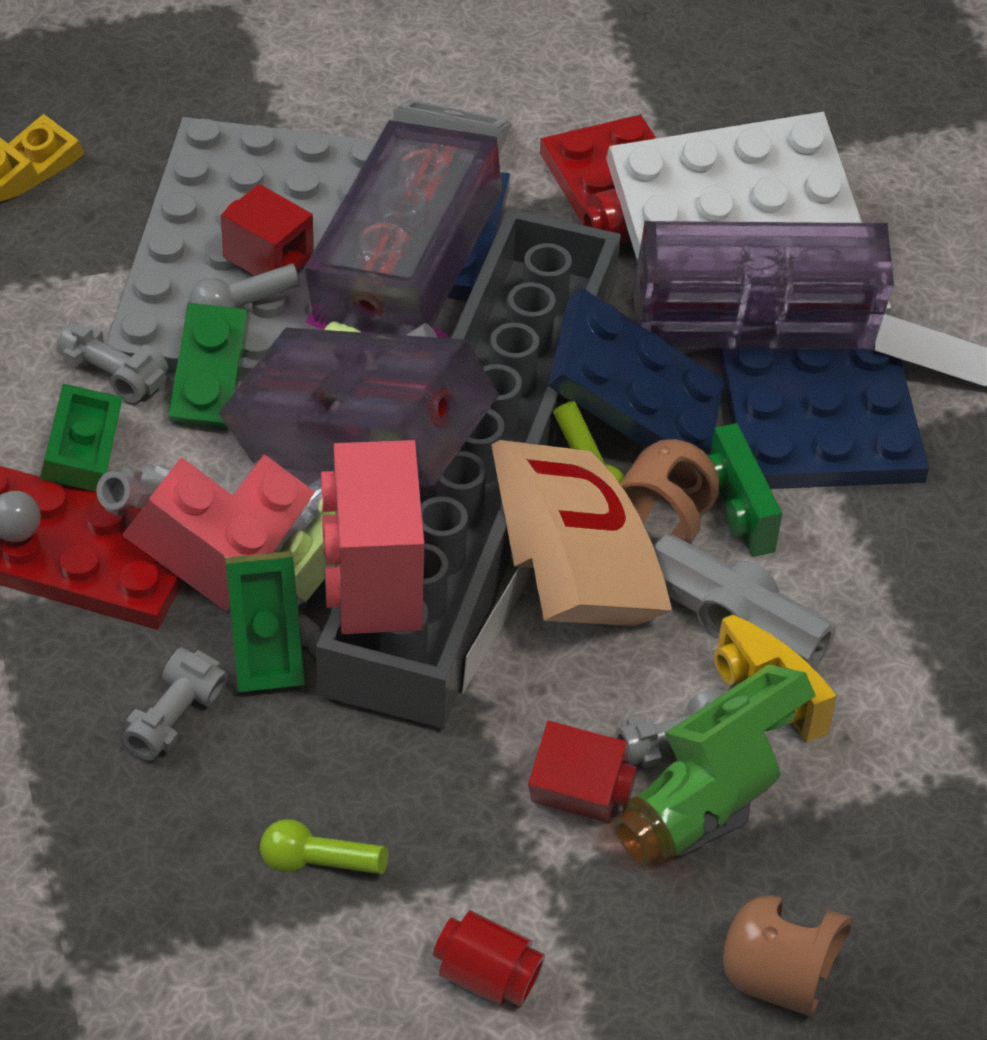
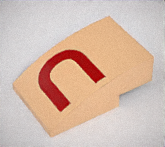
M504 440L491 444L514 567L534 568L544 621L635 626L672 611L658 558L638 512L610 470L591 451Z

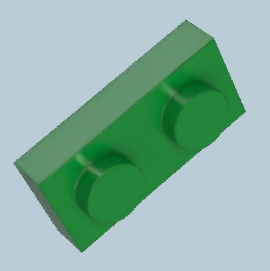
M188 303L168 415L171 423L231 430L250 321L247 309Z
M63 383L40 479L96 492L99 479L103 474L107 473L123 397Z
M738 423L716 427L713 433L711 453L708 457L712 460L719 474V490L726 502L725 512L729 529L733 536L743 537L752 557L776 552L783 513Z
M285 551L225 558L238 692L305 685L292 552Z

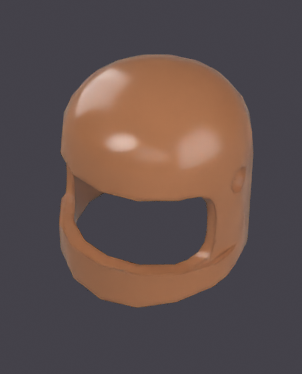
M666 439L645 448L622 479L620 485L627 493L643 524L657 499L669 501L680 518L679 523L670 536L674 535L692 544L700 531V516L710 511L719 494V474L712 460L697 446L678 439Z
M763 895L750 899L737 912L726 936L723 965L727 978L733 986L748 996L812 1017L819 1001L814 999L819 978L821 976L827 979L832 965L850 933L854 919L851 916L828 909L819 926L807 928L792 924L781 918L784 905L782 897Z

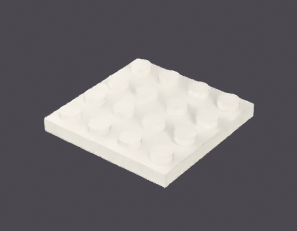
M824 112L609 146L606 160L650 304L653 272L738 273L740 291L737 309H652L661 338L683 354L721 347V343H746L874 320L877 318V311L888 315L891 305ZM784 274H870L872 279L871 307L869 310H785L782 302Z

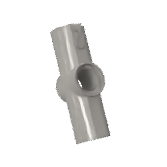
M665 534L654 546L669 597L697 612V618L708 634L719 639L722 619L735 615L775 636L801 656L813 669L822 661L830 643L834 639L837 624L780 594L775 579L764 568L750 561H738L729 566L674 535L668 536Z

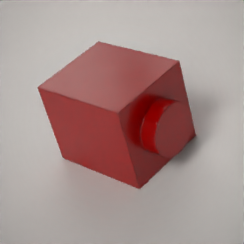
M261 184L255 186L239 200L231 202L225 211L220 214L223 258L254 276L294 263L298 271L314 257L313 214Z
M547 720L528 782L531 802L610 823L616 804L627 807L635 784L637 767L628 764L627 741Z

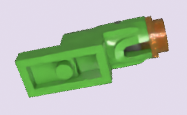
M768 664L665 732L677 762L671 764L646 790L624 803L623 813L614 819V829L617 837L635 861L642 865H647L654 859L663 862L671 856H681L708 844V841L737 829L748 822L751 801L766 792L781 775L776 757L764 731L774 730L789 723L795 717V710L816 696L806 672Z

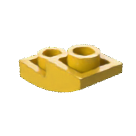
M42 114L9 143L0 137V202L23 194L76 162L85 154L79 140L45 114Z
M735 615L723 618L718 646L714 651L715 665L723 681L730 686L738 685L768 664L806 672L816 696L795 710V717L787 724L792 723L806 743L828 734L837 695L826 681L801 656L772 634Z

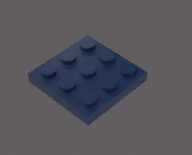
M875 338L721 343L719 361L732 424L738 423L770 489L926 483L929 466L901 359L875 351Z

